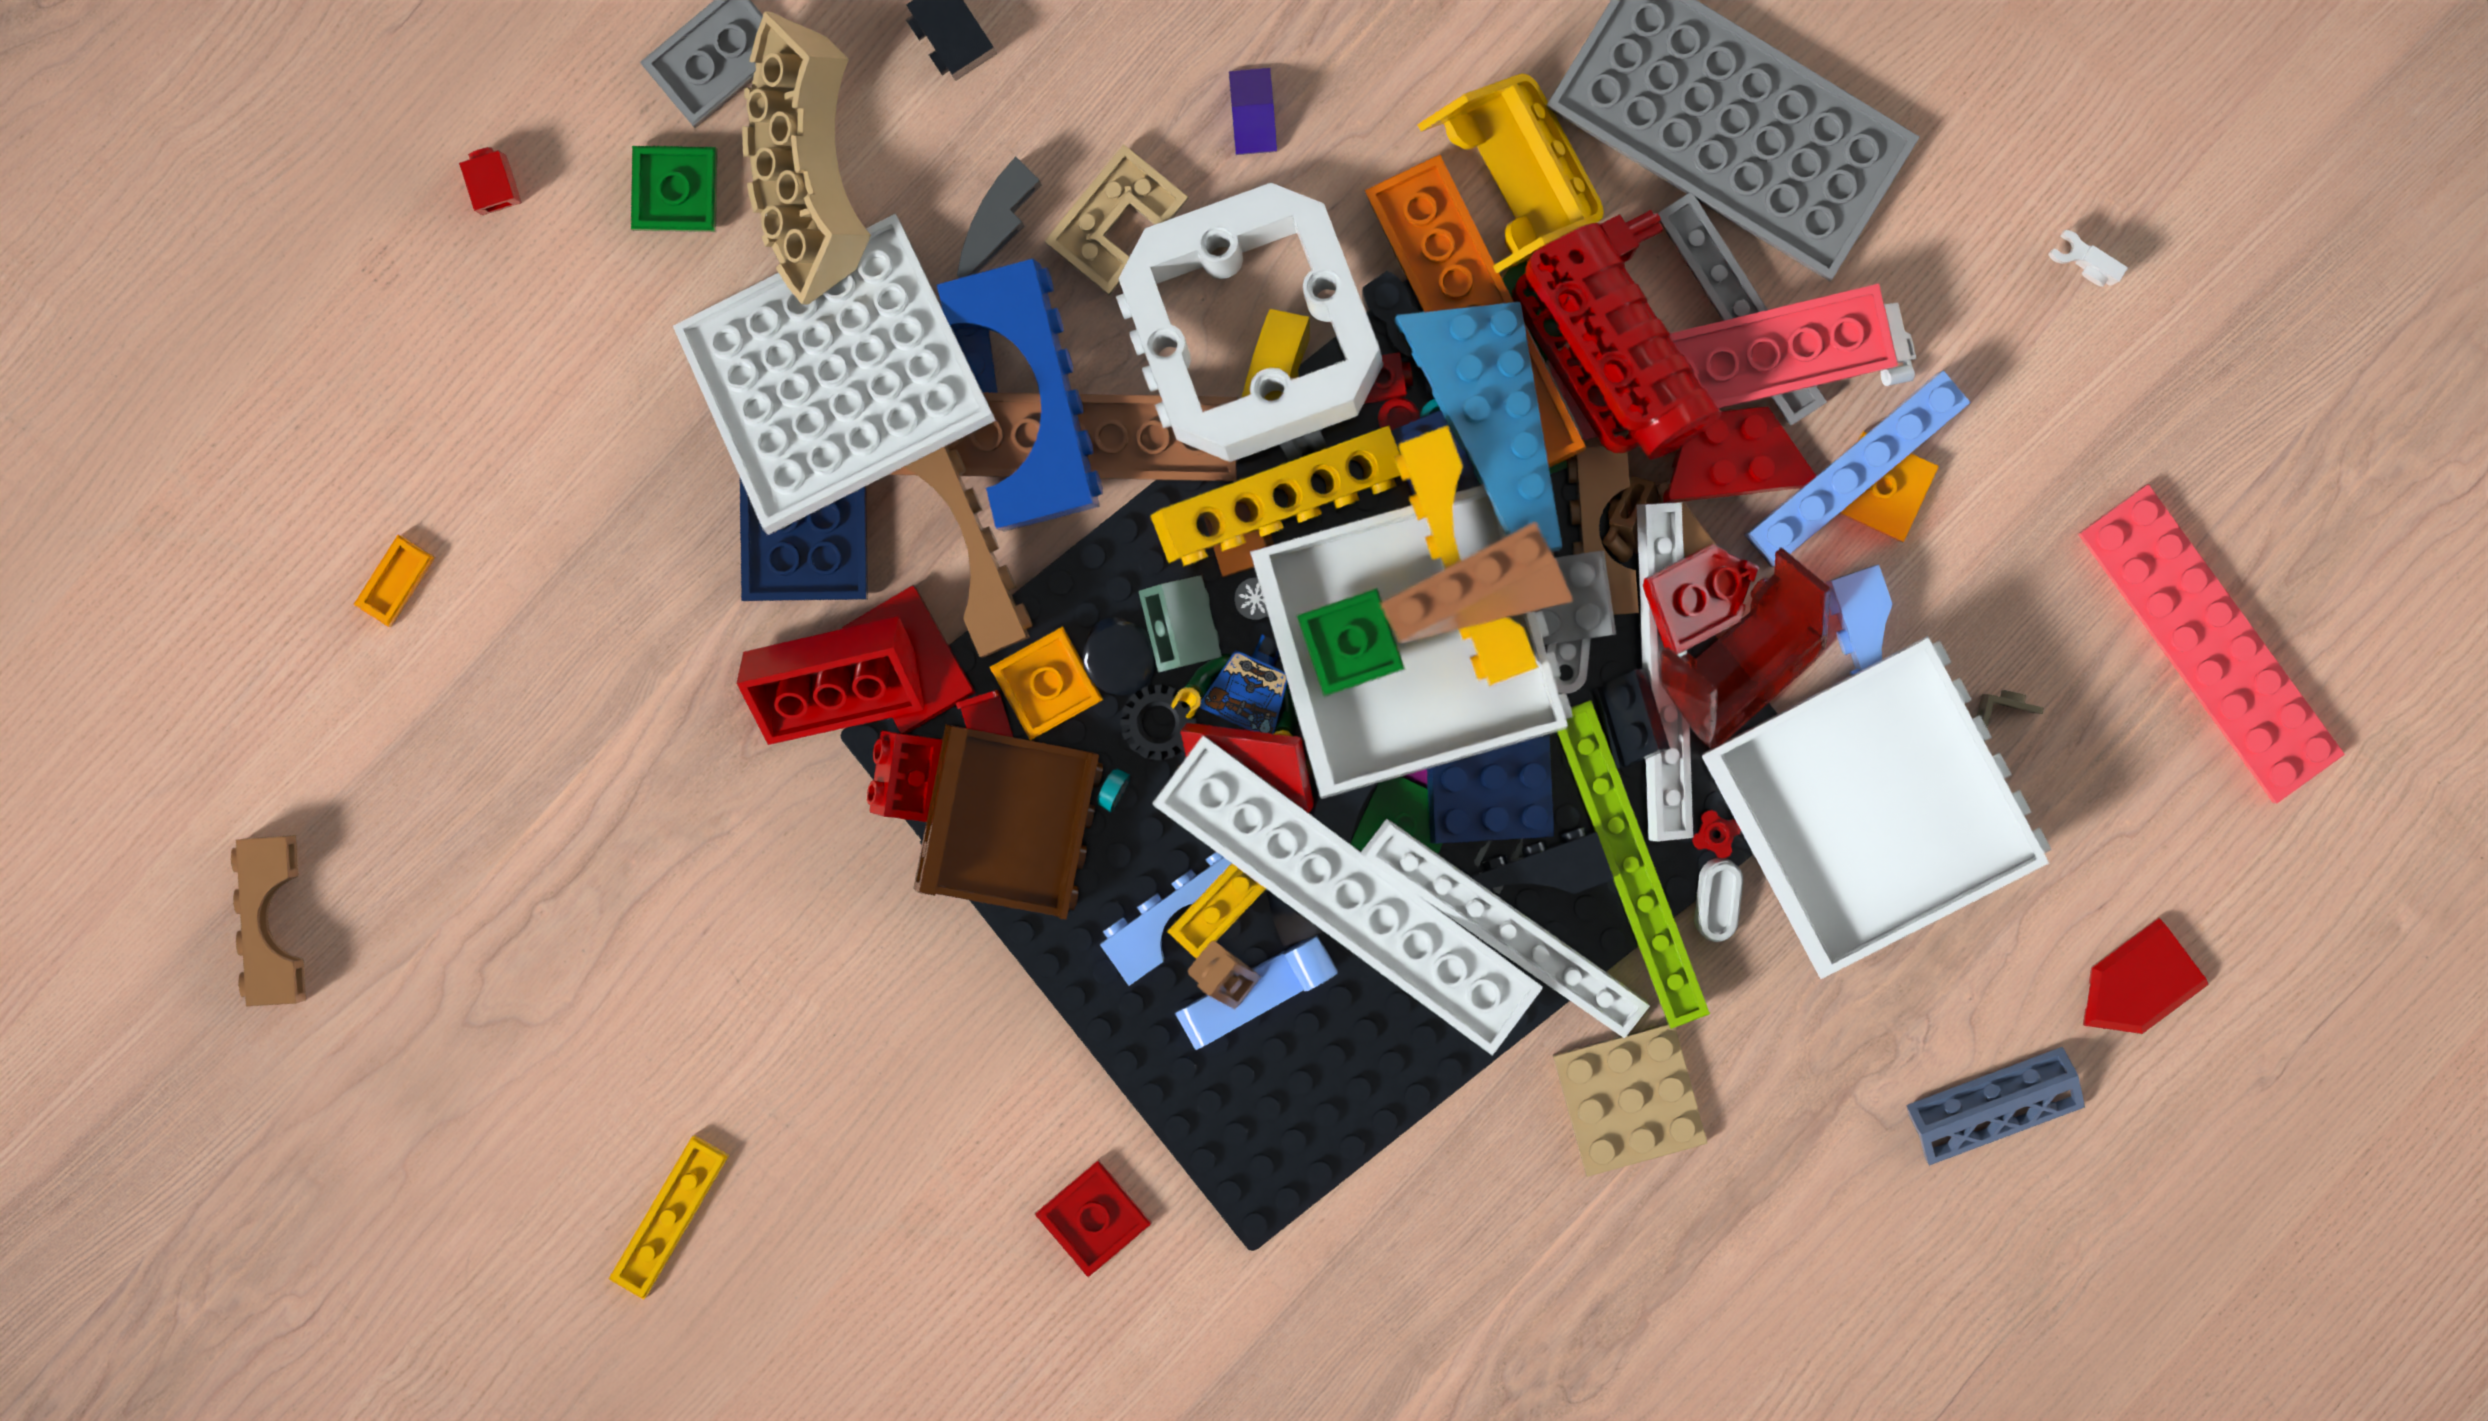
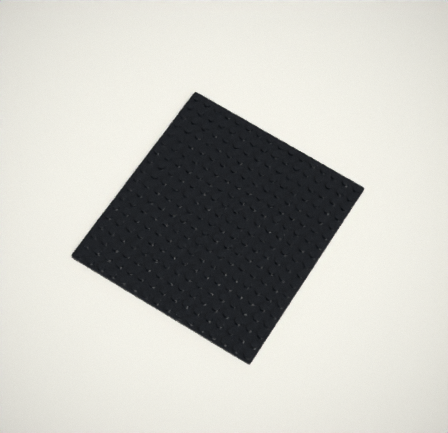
M1405 280L1403 284L1408 291L1411 306L1423 312L1408 280ZM1366 312L1381 355L1396 353L1388 342L1385 327L1377 323ZM1336 336L1300 364L1298 369L1299 377L1345 361ZM1401 357V362L1407 361ZM1413 358L1409 361L1413 386L1406 387V397L1402 398L1413 402L1421 414L1423 407L1435 398L1426 375ZM1389 400L1365 403L1358 416L1320 429L1327 444V447L1321 450L1380 429L1378 415L1381 407ZM1279 444L1237 459V481L1288 463ZM1310 450L1304 453L1302 457H1305L1316 452ZM1350 460V474L1355 479L1361 480L1363 477L1362 466L1358 462ZM1566 468L1550 474L1562 548L1559 551H1554V558L1573 555V542H1580L1579 525H1571L1570 500H1577L1576 483H1568ZM1313 474L1311 477L1313 489L1317 493L1324 494L1326 490L1324 479L1317 474ZM1401 476L1394 479L1397 486L1373 495L1371 488L1357 493L1359 501L1336 509L1334 503L1331 502L1320 506L1322 514L1298 523L1296 516L1283 520L1284 529L1271 533L1274 545L1412 506L1409 497L1413 493L1407 479L1403 481ZM1155 480L1012 595L1016 606L1023 603L1033 625L1027 628L1030 638L986 657H979L968 630L952 642L949 646L975 691V694L967 699L999 690L1013 736L1029 740L990 669L992 665L1061 627H1064L1083 661V651L1089 632L1093 626L1106 618L1116 617L1125 619L1142 627L1149 634L1138 591L1202 575L1204 586L1209 594V607L1214 627L1219 635L1221 653L1233 655L1235 650L1251 657L1261 635L1276 640L1269 615L1259 620L1248 619L1237 610L1234 598L1238 586L1247 579L1258 578L1255 568L1223 578L1213 547L1205 549L1208 557L1184 566L1182 559L1168 563L1151 518L1152 514L1161 509L1237 481ZM1275 488L1273 491L1274 502L1279 507L1286 508L1288 506L1287 494L1282 489ZM1608 502L1600 518V539L1604 549L1614 561L1636 571L1639 613L1614 615L1616 635L1590 639L1586 681L1579 690L1566 695L1570 707L1591 700L1611 752L1593 689L1605 686L1606 683L1643 668L1639 555L1633 553L1628 561L1620 562L1603 544V539L1610 529L1608 512L1611 504ZM1198 516L1196 521L1198 531L1202 535L1210 537L1204 516ZM1715 635L1687 650L1693 835L1698 833L1702 824L1701 816L1706 811L1713 810L1717 812L1719 817L1725 820L1735 819L1704 762L1702 754L1778 714ZM1279 656L1274 668L1285 672L1281 657ZM1208 661L1158 672L1156 665L1153 676L1144 687L1167 685L1180 691L1185 688L1197 669ZM1566 664L1559 667L1561 675L1559 678L1563 681L1569 680L1573 675L1572 668ZM1098 688L1104 700L1031 740L1093 752L1099 755L1098 763L1103 764L1100 784L1098 788H1092L1090 804L1095 806L1093 822L1090 829H1084L1082 845H1086L1085 863L1082 870L1076 869L1073 886H1078V898L1074 911L1068 910L1067 920L1054 915L969 901L1248 1250L1255 1251L1570 1000L1463 927L1543 987L1495 1053L1491 1055L1324 932L1318 936L1338 970L1335 976L1308 991L1303 990L1220 1038L1195 1050L1175 1013L1206 995V993L1198 987L1199 983L1188 973L1196 958L1167 932L1192 904L1176 911L1164 927L1162 934L1164 961L1130 986L1100 944L1107 939L1103 933L1104 930L1123 917L1127 923L1141 915L1137 908L1157 893L1161 899L1175 891L1171 884L1191 869L1196 875L1210 866L1205 859L1216 851L1152 804L1185 760V750L1172 758L1163 760L1145 758L1134 752L1124 739L1121 727L1122 710L1134 693L1121 696L1107 693ZM955 705L907 734L937 738L943 741L946 724L963 728L967 727L961 709H957ZM1153 706L1145 712L1142 725L1150 737L1162 739L1173 732L1175 717L1168 708ZM1198 708L1195 712L1196 724L1248 730L1202 708ZM893 718L847 727L841 732V740L873 780L876 768L873 760V749L876 741L880 739L881 731L901 734ZM1298 722L1295 737L1302 738L1303 733ZM1557 732L1550 734L1554 837L1524 838L1522 840L1523 848L1544 840L1547 847L1563 842L1561 834L1585 826L1587 833L1594 831ZM1646 760L1636 762L1630 767L1617 770L1670 910L1675 918L1696 901L1700 871L1708 861L1718 857L1715 852L1709 849H1697L1693 845L1692 838L1667 841L1649 840ZM1118 768L1131 775V778L1120 802L1110 812L1098 806L1097 798L1110 773ZM1378 783L1372 788L1360 809L1351 840ZM905 819L922 840L926 822ZM1715 830L1713 832V837H1720V832L1718 830ZM1742 831L1734 836L1731 843L1732 853L1726 859L1731 860L1739 867L1754 855ZM1521 839L1492 840L1478 867L1474 861L1480 849L1488 841L1443 843L1438 855L1459 870L1466 869L1468 875L1484 870L1482 862L1506 854L1507 860L1510 861ZM1613 880L1575 894L1556 887L1537 884L1504 885L1500 894L1496 893L1493 888L1488 889L1605 972L1638 947ZM1264 890L1216 941L1251 969L1298 943L1295 942L1283 946L1273 921L1267 890Z

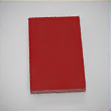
M914 585L842 627L844 629L896 616L900 617L914 647L924 702L923 711L892 717L901 734L913 731L955 706L957 702L963 701L975 694L972 685Z
M1186 723L1182 728L1181 736L1186 757L1203 735L1307 813L1313 808L1314 802L1301 737Z

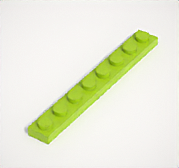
M1589 700L1571 707L1573 717L1566 719L1568 727L1557 733L1594 831L1599 836L1614 878L1613 881L1669 1028L1672 1029L1707 1016L1710 1012L1593 704Z

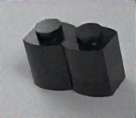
M1386 271L1362 287V300L1369 315L1377 323L1385 327L1388 342L1396 353L1400 352V356L1403 359L1410 361L1413 359V351L1404 333H1400L1394 319L1397 315L1422 312L1411 306L1408 291L1402 281L1393 273Z

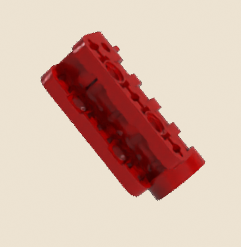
M1652 210L1626 223L1619 214L1600 225L1598 223L1587 224L1538 248L1533 252L1526 265V273L1518 279L1511 295L1513 302H1521L1525 324L1603 446L1607 450L1618 454L1629 452L1641 446L1650 460L1667 455L1690 442L1708 429L1721 415L1707 390L1703 389L1696 379L1687 359L1683 354H1680L1671 340L1667 328L1661 319L1656 317L1647 303V297L1639 285L1635 284L1625 268V262L1631 260L1640 246L1639 243L1663 231V227L1660 224V216L1658 213L1653 214ZM1527 287L1530 291L1537 293V300L1534 296L1526 297L1524 295ZM1540 307L1543 312H1541L1540 315L1537 316L1536 313ZM1548 319H1555L1563 336L1552 337L1548 335L1544 330L1543 322ZM1567 342H1568L1569 345H1570L1569 348H1567L1566 345H1565ZM1571 356L1574 360L1579 359L1583 365L1581 369L1577 365L1571 367L1568 364ZM1585 377L1587 381L1584 385H1580L1581 380ZM1593 388H1599L1608 405L1599 407L1592 404L1588 398V391ZM1611 412H1613V414H1614V417H1613V418H1612L1611 416H1609L1606 420H1603V419H1602V418L1606 417L1607 415H1609ZM1615 427L1618 429L1626 428L1629 431L1626 438L1622 435L1615 437L1612 433Z

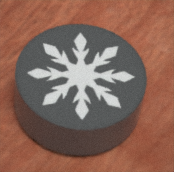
M1250 578L1243 581L1235 592L1234 600L1237 610L1244 617L1252 620L1267 617L1268 611L1258 578Z

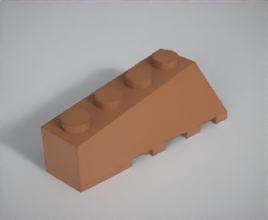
M1536 522L1382 602L1380 607L1401 644L1573 602V599L1552 552Z

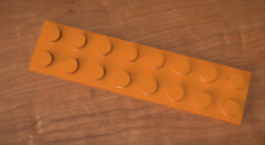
M1440 154L1364 190L1423 312L1513 302L1500 274L1496 273L1493 268L1495 264ZM1525 326L1548 466L1551 467L1585 451L1586 448Z

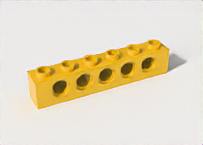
M1386 426L1166 507L1152 514L1151 518L1168 563L1182 559L1185 566L1208 557L1205 549L1220 544L1222 551H1226L1246 543L1243 536L1245 534L1258 530L1260 537L1284 529L1282 521L1296 516L1298 523L1321 515L1320 506L1333 502L1335 508L1338 509L1359 501L1357 493L1371 488L1373 495L1396 487L1394 479L1399 477L1400 473L1394 457L1400 455L1390 427ZM1350 460H1354L1362 466L1363 477L1361 480L1355 479L1350 474ZM1313 474H1317L1324 479L1326 483L1324 494L1317 493L1311 485ZM1275 488H1280L1287 494L1288 506L1286 508H1281L1274 502L1273 491ZM1237 502H1242L1248 506L1251 513L1249 522H1243L1237 518L1235 514ZM1198 516H1204L1210 520L1213 527L1210 537L1204 536L1198 531L1196 526Z

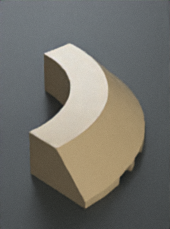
M765 11L755 37L749 61L754 62L756 66L752 87H745L744 99H748L749 126H742L743 156L750 157L753 182L747 183L753 213H760L761 226L764 232L762 236L765 247H772L780 263L776 267L778 273L801 304H810L856 270L871 237V234L856 216L847 198L836 156V104L843 73L849 59L826 36L773 12Z

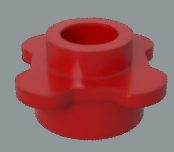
M1713 810L1704 812L1701 816L1702 824L1699 831L1693 835V845L1699 850L1706 848L1715 852L1718 858H1727L1732 853L1731 843L1734 836L1738 835L1741 829L1735 819L1725 820L1719 817L1717 812ZM1715 830H1718L1721 835L1719 838L1713 837V832Z

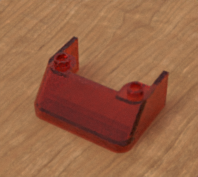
M1782 547L1775 552L1774 575L1769 579L1767 577L1762 578L1753 587L1750 593L1752 598L1750 612L1741 619V622L1735 624L1697 659L1690 654L1678 656L1668 647L1661 652L1662 687L1697 737L1711 749L1723 744L1811 666L1826 647L1831 587Z

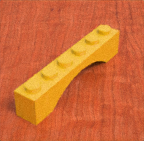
M1448 426L1400 443L1399 450L1401 454L1394 457L1402 480L1410 478L1416 494L1410 496L1409 499L1418 521L1425 518L1431 532L1430 535L1424 537L1433 561L1440 558L1444 569L1462 561L1454 536L1453 523L1455 489L1462 469V463ZM1507 617L1458 629L1462 640L1471 639L1476 655L1469 658L1477 680L1480 681L1486 678L1488 686L1538 668L1524 628Z

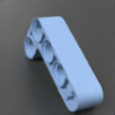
M1316 935L1304 939L1252 968L1261 978L1236 1010L1207 994L1178 1010L1175 1015L1195 1050L1211 1043L1303 990L1308 991L1335 976L1338 970L1319 936Z

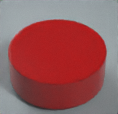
M1393 398L1381 407L1378 415V424L1380 429L1389 426L1390 430L1420 419V413L1416 405L1410 400Z

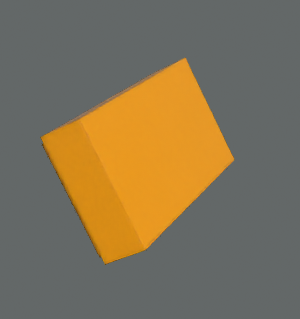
M397 535L353 605L387 627H392L436 557L402 535Z

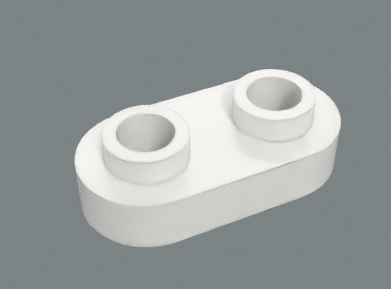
M1591 638L1547 645L1546 654L1554 652L1558 666L1566 664L1573 671L1572 677L1567 681H1563L1559 677L1554 678L1559 693H1573L1579 690L1585 683Z

